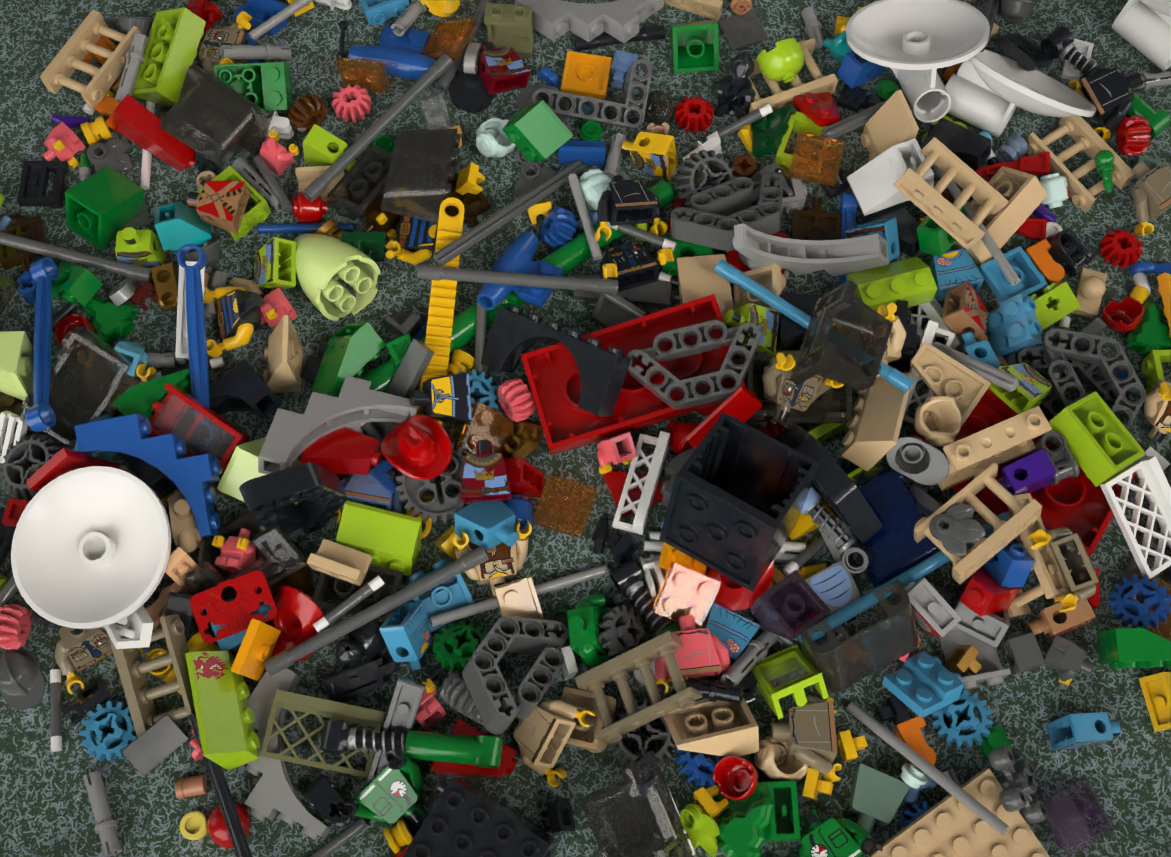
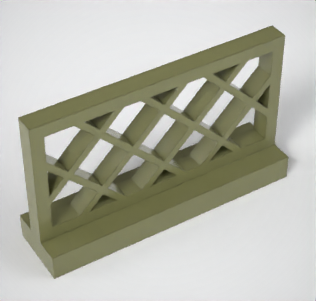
M275 689L259 756L368 778L375 754L373 749H370L368 754L364 748H360L358 751L354 750L346 756L344 753H340L342 759L333 765L327 764L320 754L323 751L316 748L310 736L323 729L324 721L321 716L332 718L329 721L342 720L345 723H357L358 725L354 727L356 729L363 725L374 727L376 733H379L385 712ZM277 708L289 709L295 720L280 728L275 720ZM294 711L304 712V714L297 717ZM308 714H313L317 716L322 725L308 734L300 720ZM297 722L305 736L291 745L283 731ZM274 724L278 731L271 734ZM280 733L288 747L280 753L268 752L269 740ZM307 739L315 753L306 759H302L297 756L293 748ZM290 750L294 757L283 754ZM360 750L367 759L364 771L353 769L348 761V758ZM318 756L321 762L312 761L311 759ZM345 761L348 768L338 765Z

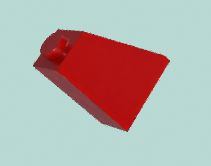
M344 427L319 438L307 447L301 455L300 465L311 462L336 474L368 475L373 466L377 467L382 456L379 451L380 440Z
M522 457L504 459L512 495L543 498L545 473Z
M982 566L962 583L959 601L982 617L1008 610L1021 587H1000Z
M459 719L450 733L473 737L489 736ZM502 744L500 768H484L471 764L435 761L431 769L437 775L504 779L507 773L512 775L519 760L515 759L517 756L516 750Z

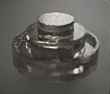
M658 90L648 93L644 116L646 123L661 125L670 118L673 102L667 93Z

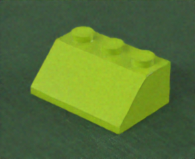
M917 256L846 275L861 319L877 316V308L880 305L884 304L886 308L889 303L896 304L898 300L908 301V307L931 302L937 291L930 267Z
M1096 391L1067 406L1049 421L1052 427L1051 431L1058 432L1064 437L1077 464L1096 487L1146 454Z
M346 500L336 543L371 555L372 561L369 567L410 576L421 554L422 519Z

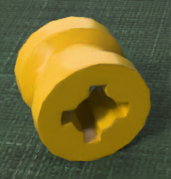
M403 818L398 820L395 826L383 829L384 836L394 854L399 853L405 845H410L414 839Z

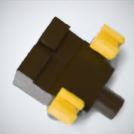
M380 194L371 202L364 214L368 223L362 229L364 232H373L374 230L386 232V236L390 240H394L398 234L392 227L395 223H400L401 212H399V209L392 201Z

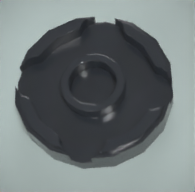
M479 71L476 74L462 72L456 75L449 87L450 99L453 105L459 110H466L467 113L481 112L488 108L495 95H488Z

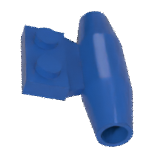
M386 24L379 39L380 45H352L350 47L349 64L377 74L419 80L436 61L434 58L422 55L428 44L429 32L408 28L403 36H397L392 32L394 29H391V25Z
M524 231L505 248L490 271L562 277L564 269L543 260L541 262L532 261L539 240L534 233ZM483 283L477 301L483 308L492 310L513 290L519 296V299L542 308L554 289Z

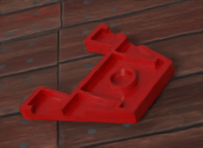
M1046 151L1040 153V155L1026 156L1016 161L982 167L979 170H975V172L987 183L1002 166L1028 174L1047 175L1049 173L1050 152ZM1027 218L1015 233L1040 242L1046 239L1047 219Z

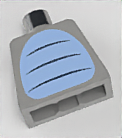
M842 560L803 580L797 588L814 609L822 612L820 614L822 619L860 598V593L851 572L845 569ZM857 616L844 622V627H847L858 620Z

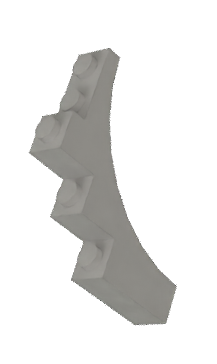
M514 0L515 5L532 6L534 29L550 40L555 41L570 30L588 43L604 31L620 42L625 43L640 32L639 24L641 22H644L648 17L664 7V0H618L595 4L573 3L561 0Z
M744 223L734 225L733 246L737 251L746 256L747 264L752 270L777 264L781 266V270L787 268L796 276L825 270L833 277L889 264L887 241L878 233L840 240H798L765 234L752 229Z
M346 376L338 398L312 392L304 414L280 408L277 409L259 453L258 472L270 474L290 468L307 447L335 430L368 422L402 423L406 419L417 415L418 406H411L409 398L371 390V381Z
M288 668L272 676L266 671L248 698L249 707L252 709L255 721L252 723L255 733L258 731L257 736L260 747L257 749L259 755L275 689L294 693L301 679ZM278 707L275 720L280 728L284 727L287 709ZM274 724L271 734L278 731ZM280 733L269 740L268 752L280 753L283 751V738ZM259 756V759L247 763L248 765L245 770L258 778L263 773L244 803L251 807L249 814L261 821L265 817L274 820L280 811L281 813L278 818L290 825H293L295 821L303 825L304 827L301 832L316 840L318 835L324 839L327 837L331 828L316 818L300 800L290 781L285 761Z

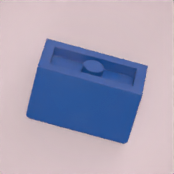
M568 140L558 148L559 164H571L575 160H581L584 165L605 166L606 142Z

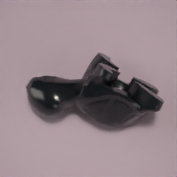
M746 52L738 53L732 59L730 65L731 75L714 82L711 86V89H718V107L714 112L717 117L730 115L740 119L746 116L751 100L756 95L755 90L752 88V82L748 78L754 71V61Z
M383 614L346 634L345 638L347 639H340L336 644L335 653L338 664L346 665L358 662L363 657L364 651L372 658L381 656L385 660V656L381 652L387 645L379 628L389 616Z

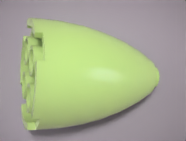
M302 234L294 239L296 242L297 280L312 304L326 318L338 321L339 318L347 316L350 312L353 315L357 314L372 302L378 291L376 284L378 275L381 273L378 265L371 258L352 245L327 235ZM339 277L355 290L356 298L337 281Z

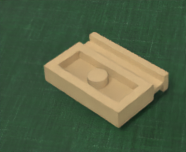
M530 575L526 576V578L494 587L502 616L544 620Z

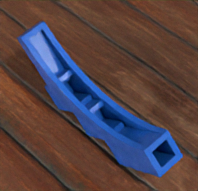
M137 413L75 425L79 452L98 453L110 451L125 453L153 465L172 480L186 498L195 516L199 535L201 537L219 535L220 519L219 515L215 513L213 502L216 501V494L214 488L210 487L211 482L220 481L219 474L222 473L221 463L218 458L216 459V455L207 453L184 458L187 449L184 439H181V435L171 433L149 438V434L152 432L150 421L146 419L145 415Z

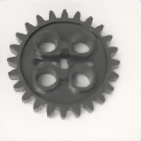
M451 442L453 450L450 463L455 464L456 468L453 472H443L440 475L444 504L439 503L435 477L430 480H416L405 474L396 477V482L403 484L396 487L397 493H404L399 497L400 502L408 501L404 507L405 510L410 511L414 508L413 517L417 518L422 514L423 523L429 517L432 518L434 525L437 524L438 518H442L444 524H447L449 516L455 521L454 513L472 504L463 503L460 494L455 498H450L446 495L447 491L452 487L461 489L465 456H462L464 452L463 447L454 451L453 442ZM426 492H431L435 495L434 499L428 503L422 502L421 496Z

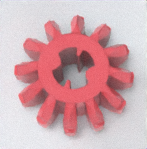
M348 83L345 89L339 86V92L333 93V110H335L338 119L343 118L345 123L352 119L356 124L357 118L364 120V114H370L371 98L368 95V91L365 88L361 89L358 84L351 87Z
M521 379L508 380L499 386L497 390L498 402L505 416L509 417V420L512 422L524 421L534 414L536 406L531 395L532 392L529 391L528 385L524 384Z
M5 604L3 607H0V647L7 650H18L19 647H23L26 644V639L30 638V630L33 629L31 627L33 619L29 609L19 604Z

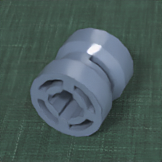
M1012 135L1006 140L1005 145H1001L995 151V156L999 163L1016 161L1028 152L1029 147L1022 137Z

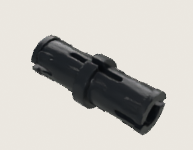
M690 677L687 680L686 688L692 687L701 691L702 696L708 698L711 702H717L718 700L737 705L742 703L743 687L721 684L718 680L710 682Z

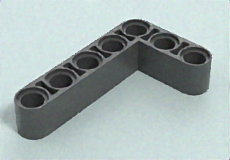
M639 59L629 65L622 103L540 88L531 94L529 104L536 103L535 98L537 94H543L547 99L546 104L556 115L632 129L640 126L644 120L652 66L645 59ZM636 65L644 68L643 77L636 75ZM633 88L639 90V100H634L631 97V90ZM561 98L569 102V109L567 111H563L559 107L558 102ZM583 103L591 105L592 112L590 115H585L582 112L581 106ZM606 107H610L614 111L612 120L607 119L604 115ZM629 111L634 112L636 115V122L634 124L629 123L627 120V113Z

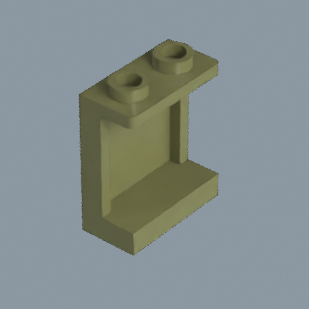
M486 3L484 24L487 25L488 42H492L496 48L509 46L519 57L532 58L534 46L532 6Z

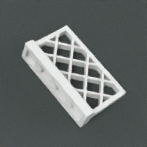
M1156 456L1139 458L1131 466L1100 484V487L1142 576L1148 575V579H1151L1171 566V556L1164 555L1166 542L1171 549V487ZM1135 471L1139 481L1138 486L1131 484L1132 474ZM1114 484L1122 486L1120 498L1115 496L1111 488ZM1129 489L1137 492L1135 504L1127 501ZM1144 495L1149 502V510L1142 508ZM1126 507L1133 509L1131 522L1127 521L1124 515ZM1140 513L1148 515L1146 528L1138 525ZM1155 519H1157L1161 528L1160 534L1153 531ZM1137 530L1144 533L1142 546L1135 539ZM1152 536L1159 539L1157 551L1149 549ZM1148 554L1155 556L1154 566L1151 569L1147 564Z

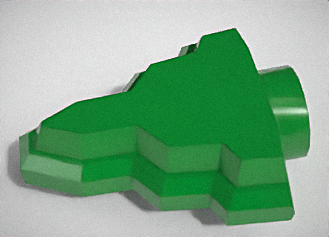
M93 296L85 307L83 306L86 314L92 318L91 325L97 330V338L105 345L112 343L118 337L122 339L127 338L135 328L133 320L137 316L139 308L129 302L116 306L113 301L106 302L100 297Z
M1145 301L1143 304L1144 314L1142 320L1127 335L1126 347L1130 350L1140 351L1142 358H1145L1152 350H1171L1169 326L1162 322L1160 309L1155 301Z
M765 797L753 802L746 811H735L729 818L723 816L716 823L720 831L719 836L723 839L718 845L720 850L728 857H761L762 852L760 848L766 839L764 829L772 819L775 804Z

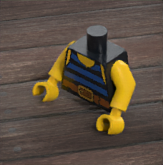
M401 188L397 191V194L403 199L395 197L394 204L396 206H406L402 208L397 240H391L386 244L385 247L391 250H388L385 256L388 259H393L397 256V259L417 265L429 260L435 253L439 217L414 199H410V193L406 189Z
M238 286L217 287L214 291L205 287L204 303L209 304L214 298L217 299L214 304L221 342L218 344L213 339L207 340V348L211 349L207 351L208 355L218 358L224 349L229 351L249 343L252 335L262 322L259 307L263 304V299L258 293L249 292L244 287Z

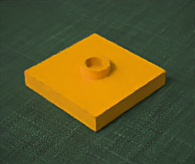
M567 51L560 91L605 100L612 57Z
M252 618L231 671L260 682L266 669L263 662L271 657L281 631Z

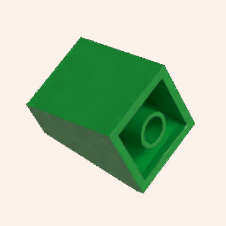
M107 166L65 191L66 227L103 251L117 236V232L121 231L143 206L144 189Z

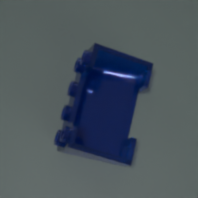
M890 466L856 485L883 525V529L865 542L874 551V561L866 569V573L875 588L940 551L927 536L919 543L914 540V526L926 515L920 513L916 506L915 496L911 491H907L904 486L902 474Z

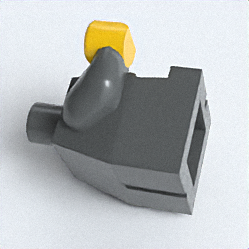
M1056 635L1045 657V667L1060 672L1058 682L1066 686L1070 685V681H1072L1074 676L1077 677L1080 670L1091 674L1094 664L1085 661L1086 650L1080 644H1074Z

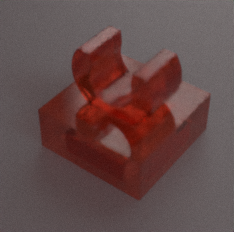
M148 281L128 299L133 305L140 302L141 309L146 312L150 310L145 305L146 299L150 298L155 303L159 302L158 297L150 293L155 288Z

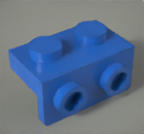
M247 0V3L234 11V19L237 18L240 12L245 11L252 17L249 23L252 27L256 28L288 5L278 0ZM288 18L265 34L272 36L288 24Z

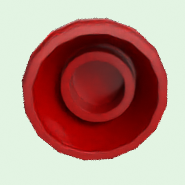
M674 420L668 423L667 429L670 433L669 444L676 456L688 449L694 448L685 438L698 426L697 424L676 422Z

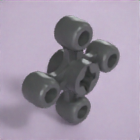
M1000 746L991 750L988 753L991 766L996 771H1002L1005 775L999 778L998 781L1003 788L999 795L1003 808L1007 812H1015L1021 809L1022 816L1028 824L1044 821L1047 818L1046 807L1041 800L1033 799L1031 794L1037 792V785L1034 779L1035 770L1031 762L1027 759L1015 762L1014 755L1007 746Z

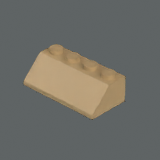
M1005 166L998 170L988 184L1009 202L994 216L989 212L982 221L1000 249L1048 195L1035 175ZM975 199L969 203L975 213L982 206ZM979 240L967 250L974 263L979 265L993 258L982 240ZM958 241L951 246L955 250H967Z
M910 372L903 373L913 379L914 375ZM874 375L867 382L864 380L856 391L859 395L852 406L854 413L847 423L849 430L842 441L844 448L841 456L867 472L897 444L910 393V388L904 393L888 383L884 378L875 379Z

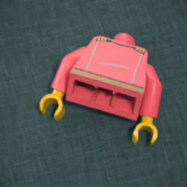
M693 615L679 617L680 631L672 633L680 636L683 647L676 649L674 654L683 680H687L689 677L696 679L717 676L718 681L722 684V675L731 667L728 648L716 635L710 634L708 628L696 629L695 617ZM658 658L655 660L656 684H664L665 693H667L669 690L668 682L672 680L664 658Z

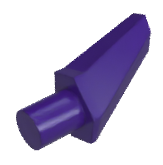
M53 113L51 122L58 125L63 122L69 128L81 127L80 124L84 122H89L91 118L68 114L63 117Z
M1042 204L1033 211L1037 219H1047V222H1055L1058 217L1047 211L1048 207Z

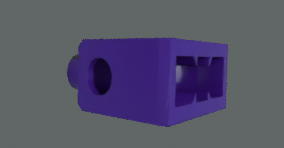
M1043 448L1004 467L999 476L1000 479L996 481L1012 495L1026 494L1049 486L1056 474V470ZM991 491L993 496L997 498L998 496Z

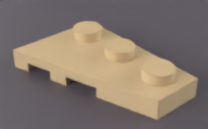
M926 341L910 362L911 367L936 396H949L955 399L961 414V426H963L991 384L990 381Z

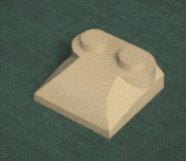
M777 264L743 272L744 275L779 297L786 286V278L781 273V266ZM734 284V309L748 303H753L777 311Z
M564 687L560 700L577 706L579 711L594 710L597 713V716L586 714V722L594 725L590 727H583L579 720L574 718L573 720L576 722V725L566 744L587 749L592 753L603 751L607 746V742L595 739L593 734L604 729L593 693ZM605 695L613 720H615L616 716L614 713L617 710L616 699Z

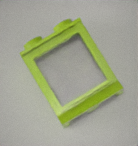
M797 644L759 660L750 670V673H753L757 681L756 689L778 719L783 718L778 699L792 694L795 703L802 707L807 703L804 688L813 685L823 699L829 698L822 672L818 673L799 650Z

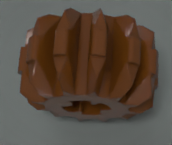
M308 92L305 96L301 94L297 101L294 100L295 103L289 107L290 112L287 115L296 130L308 134L314 124L322 126L321 123L327 119L325 115L329 110L319 96L317 97L315 94L313 95Z

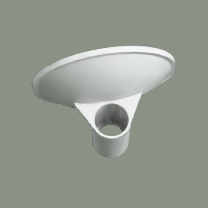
M879 0L858 10L852 15L846 26V40L850 48L860 57L892 69L914 115L922 122H934L941 119L947 114L951 106V98L937 73V68L952 66L972 58L986 46L990 33L987 18L975 7L959 0Z
M1128 0L1113 22L1112 29L1162 71H1166L1171 67V0Z
M986 49L972 58L963 61L957 74L954 73L945 86L951 98V106L947 113L983 131H987L997 138L1000 137L1017 107L1049 117H1092L1097 110L1095 105L1087 98L1058 80L1038 70L1026 71L1018 65V61Z
M104 466L84 467L67 472L49 482L32 498L17 523L11 547V566L19 592L36 613L57 625L75 629H94L114 624L140 608L159 585L165 573L171 550L169 519L156 493L145 482L128 472Z

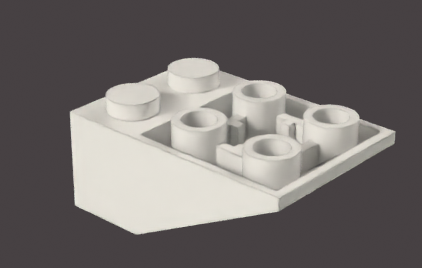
M916 138L890 147L847 177L864 216L909 200L893 184L907 169L911 168L915 172L924 161L925 156L920 152L921 148ZM930 168L922 179L934 187V173Z

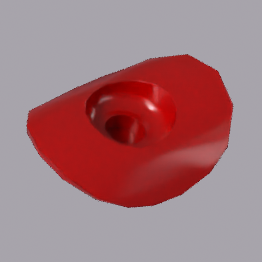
M416 415L406 419L387 434L381 443L380 450L381 454L403 474L416 480H430L441 475L450 464L453 447L449 435L437 420L429 415Z
M774 560L753 592L709 568L704 579L706 597L712 603H716L730 611L748 609L756 604L766 593L774 574Z
M290 585L280 586L275 598L278 610L277 616L267 623V625L281 631L271 654L272 656L284 650H289L319 634L313 624L323 617L320 607L311 597ZM312 652V653H310L309 655H307V656H305V657H303V658L297 660L296 662L301 661V660H304V659H307V658H308L311 654H313L314 652Z

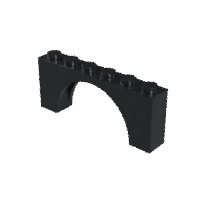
M941 118L936 125H932L924 141L918 143L922 150L935 137L966 165L975 170H979L991 154V139L944 118ZM903 202L866 216L863 215V224L896 217L900 252L914 257L920 249L916 229L920 223L908 213Z
M510 304L509 308L498 307L481 364L499 372L514 373L522 354H525L534 344L553 338L568 348L578 365L581 378V395L578 407L597 416H613L631 361L630 357L623 355L624 350L611 345L606 348L602 346L603 341L596 338H582L583 333L577 330H563V325L550 320L546 323L542 321L543 316L531 312L527 315L523 313L524 309L519 306Z
M246 359L209 387L210 409L218 415L242 410L252 412L261 419H264L282 404ZM189 407L172 434L181 435V439L185 438L189 428L195 423L194 408ZM123 454L137 477L145 482L160 500L177 488L174 482L158 468L140 458Z

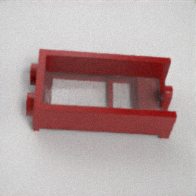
M166 383L164 388L169 393L163 401H156L152 406L155 414L150 420L152 432L149 435L152 437L171 433L181 435V439H184L187 449L184 458L207 453L216 455V459L220 460L222 473L219 474L221 479L236 446L247 443L251 436L183 391L176 384Z

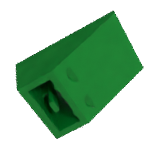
M268 62L214 65L218 113L287 111L290 106H293L290 63Z
M368 321L345 324L329 339L311 393L338 395L346 376H359L364 371L363 366L368 361L371 362L379 357L381 354L380 350L385 346V343Z
M185 369L134 385L112 404L122 416L137 413L145 415L146 419L150 421L155 414V411L152 410L153 404L156 401H163L169 393L164 388L166 383L176 384L192 396L190 370Z
M1117 628L1096 632L1099 663L1109 664V669L1171 668V641L1144 628Z
M796 781L757 783V789L748 799L739 801L725 797L720 793L719 788V794L713 798L716 802H720L725 798L729 802V807L719 816L720 820L723 816L729 818L735 811H746L753 802L767 797L775 806L772 819L764 829L766 836L764 843L797 842L801 839ZM719 835L716 836L717 842L720 844L723 839Z

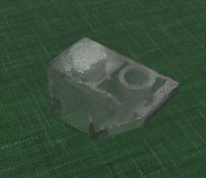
M438 89L424 92L416 98L429 135L451 127L449 111L442 93Z

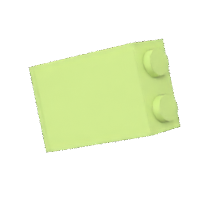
M25 331L0 332V392L26 402H32L33 346Z
M266 437L236 446L218 484L217 489L245 502L239 487L250 479L267 475L258 472L259 453ZM296 459L291 467L300 465L301 462Z

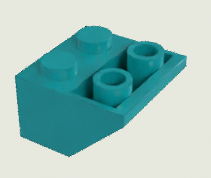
M179 201L155 207L154 225L164 251H177L183 245L193 243L201 245L212 239L211 225L203 222L196 210Z

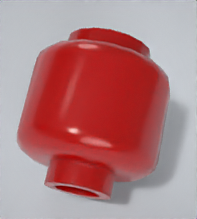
M298 192L296 198H292V216L296 217L300 223H319L322 215H327V201L322 200L321 195L313 202L308 201L302 192Z

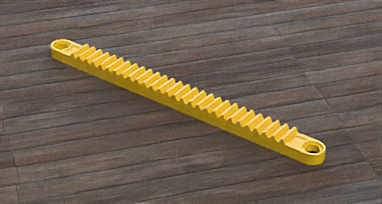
M447 198L441 203L435 253L462 235L464 205L457 198ZM455 206L459 213L454 217L448 216L445 213V208ZM460 255L442 267L459 268ZM432 280L425 345L434 354L421 377L420 391H422V383L426 380L447 376L457 281ZM418 406L417 415H424L423 406ZM426 492L421 496V501L425 503L431 502L435 495L431 492ZM414 508L406 511V515L413 517ZM431 517L425 522L426 528L421 534V539L425 538L431 530Z

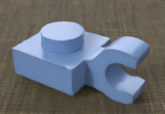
M616 50L610 73L614 74L613 88L622 90L627 69L631 63L638 60V55Z

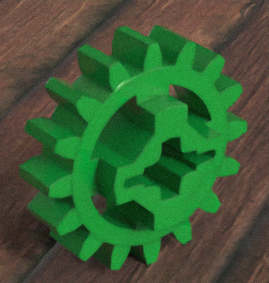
M460 620L457 626L450 622L449 629L441 627L440 634H435V642L433 643L436 662L441 661V668L444 669L450 666L451 673L455 672L456 669H460L462 673L469 659L488 634L483 633V627L474 628V622L472 621L468 625H464L463 620Z

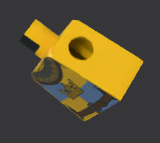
M641 131L634 142L625 140L622 144L621 153L632 156L635 169L670 181L678 164L674 136Z

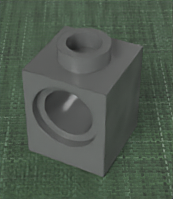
M1023 631L1012 633L1007 636L1008 640L1002 644L1013 675L1037 669L1045 664L1033 632L1025 635Z

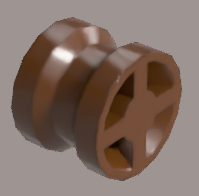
M740 155L735 158L732 165L735 167V170L732 172V175L751 179L755 174V160L748 155Z

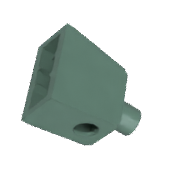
M860 763L855 768L848 811L859 815L857 823L862 825L871 836L875 823L886 826L891 822L910 786L901 780Z

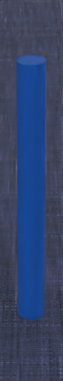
M337 223V227L340 230L354 232V223ZM258 224V233H315L323 224Z

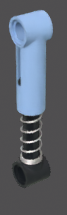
M811 486L801 514H809L812 522H816L820 526L819 530H823L827 534V539H831L834 542V547H838V552L841 553L842 563L846 570L854 574L863 572L873 563L874 551L869 545L861 544L853 539L854 537H850L846 533L845 528L842 529L838 524L839 520L835 521L831 516L832 512L828 513L824 508V504L821 505L819 503L822 497ZM853 552H858L863 556V564L857 563L853 559Z

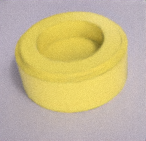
M191 811L185 814L180 821L181 834L189 840L203 838L208 832L207 816L198 811Z

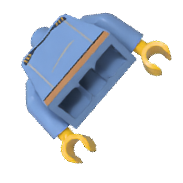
M389 470L384 473L397 487L401 485L395 480V472ZM370 472L368 475L350 474L340 481L348 497L347 501L405 515L404 507L406 502L401 503L399 497L404 493H397V491L393 494L389 493ZM341 506V507L339 508V510L336 512V513H339V517H338V519H337V523H338V524H340L341 517H342V513H343V512L341 511V510H342V506Z

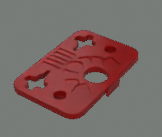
M253 571L233 580H226L215 587L193 595L190 599V606L203 641L206 643H214L247 630L252 618L264 623L274 619L278 613L266 576L261 571ZM228 586H232L237 592V596L232 602H226L222 598V591ZM258 588L262 589L261 593L257 592ZM264 601L265 605H271L272 609L268 611L269 616L264 617L263 614L252 615L253 612L260 608L259 603ZM206 609L208 613L203 614V610ZM212 622L214 625L225 624L224 627L217 631L216 637L213 638L211 634L206 635L205 630L209 628L208 623Z

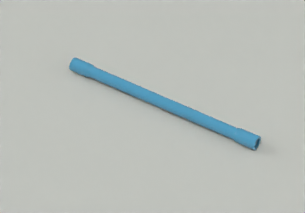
M721 259L716 265L715 273L729 282L740 286L866 366L902 392L906 393L913 384L914 380L872 356L747 277L728 262Z
M1006 512L997 515L1001 521L1005 520L1007 522L1011 519ZM988 522L983 524L982 527L986 533L984 537L987 539L994 533V528ZM971 542L966 543V551L973 548L974 545ZM940 550L821 621L815 622L797 632L796 635L803 647L808 646L832 629L949 562L950 559Z

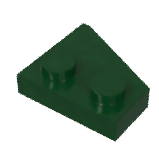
M793 103L774 110L772 113L753 122L752 153L757 159L778 150L782 137L789 128L786 122L790 115H795L796 107Z
M342 232V242L361 250L374 262H384L386 232Z

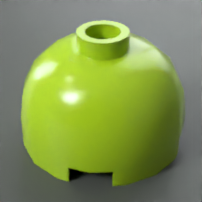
M795 38L778 41L775 43L776 48L769 52H766L764 49L757 56L756 61L766 78L776 82L783 81L784 83L791 82L796 78V74L800 72L804 64L805 56L800 42H796Z

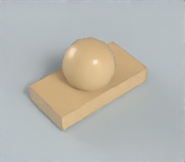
M1083 267L1075 294L1081 307L1072 313L1093 319L1097 318L1102 296L1106 290L1107 274Z

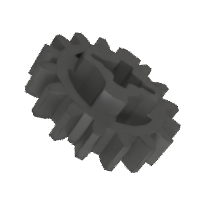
M625 606L615 607L607 611L602 616L604 622L599 623V627L603 629L599 637L604 638L605 642L602 644V647L609 648V657L613 655L617 657L647 642L646 638L650 637V634L645 632L644 629L647 624H641V615L634 616L633 608L627 610Z

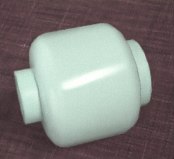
M1059 173L1040 177L1039 182L1048 194L1040 204L1048 205V209L1063 206L1062 201L1070 197L1067 178L1060 176Z

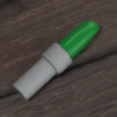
M85 152L80 155L79 177L81 181L92 176L89 160Z

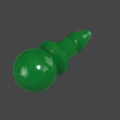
M1101 150L1095 155L1094 162L1098 167L1097 173L1102 175L1103 187L1110 194L1113 187L1111 172L1115 169L1113 165L1114 155L1108 150Z

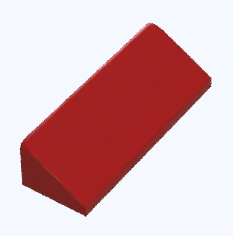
M740 386L685 439L697 448L723 412L745 423L762 407V403L752 391Z

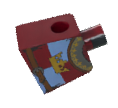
M492 42L482 46L478 71L488 95L527 86L531 69L511 47L496 48Z
M477 441V454L466 455L464 460L460 489L462 502L513 500L503 454L492 453V441Z

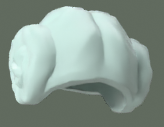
M491 118L478 127L476 131V147L482 155L501 158L515 149L516 145L508 139L502 130L508 123V119Z
M590 169L579 178V184L588 212L591 210L597 212L601 194L607 190L608 183L611 181L609 176L603 174L600 169Z

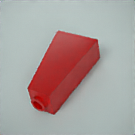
M128 94L105 122L107 126L180 172L186 167L190 169L196 162L194 145Z

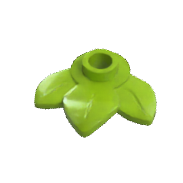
M695 803L686 805L680 813V821L683 826L681 830L682 837L688 853L694 851L700 845L710 857H715L718 850L716 836L720 835L716 821L710 815L704 813L699 805Z

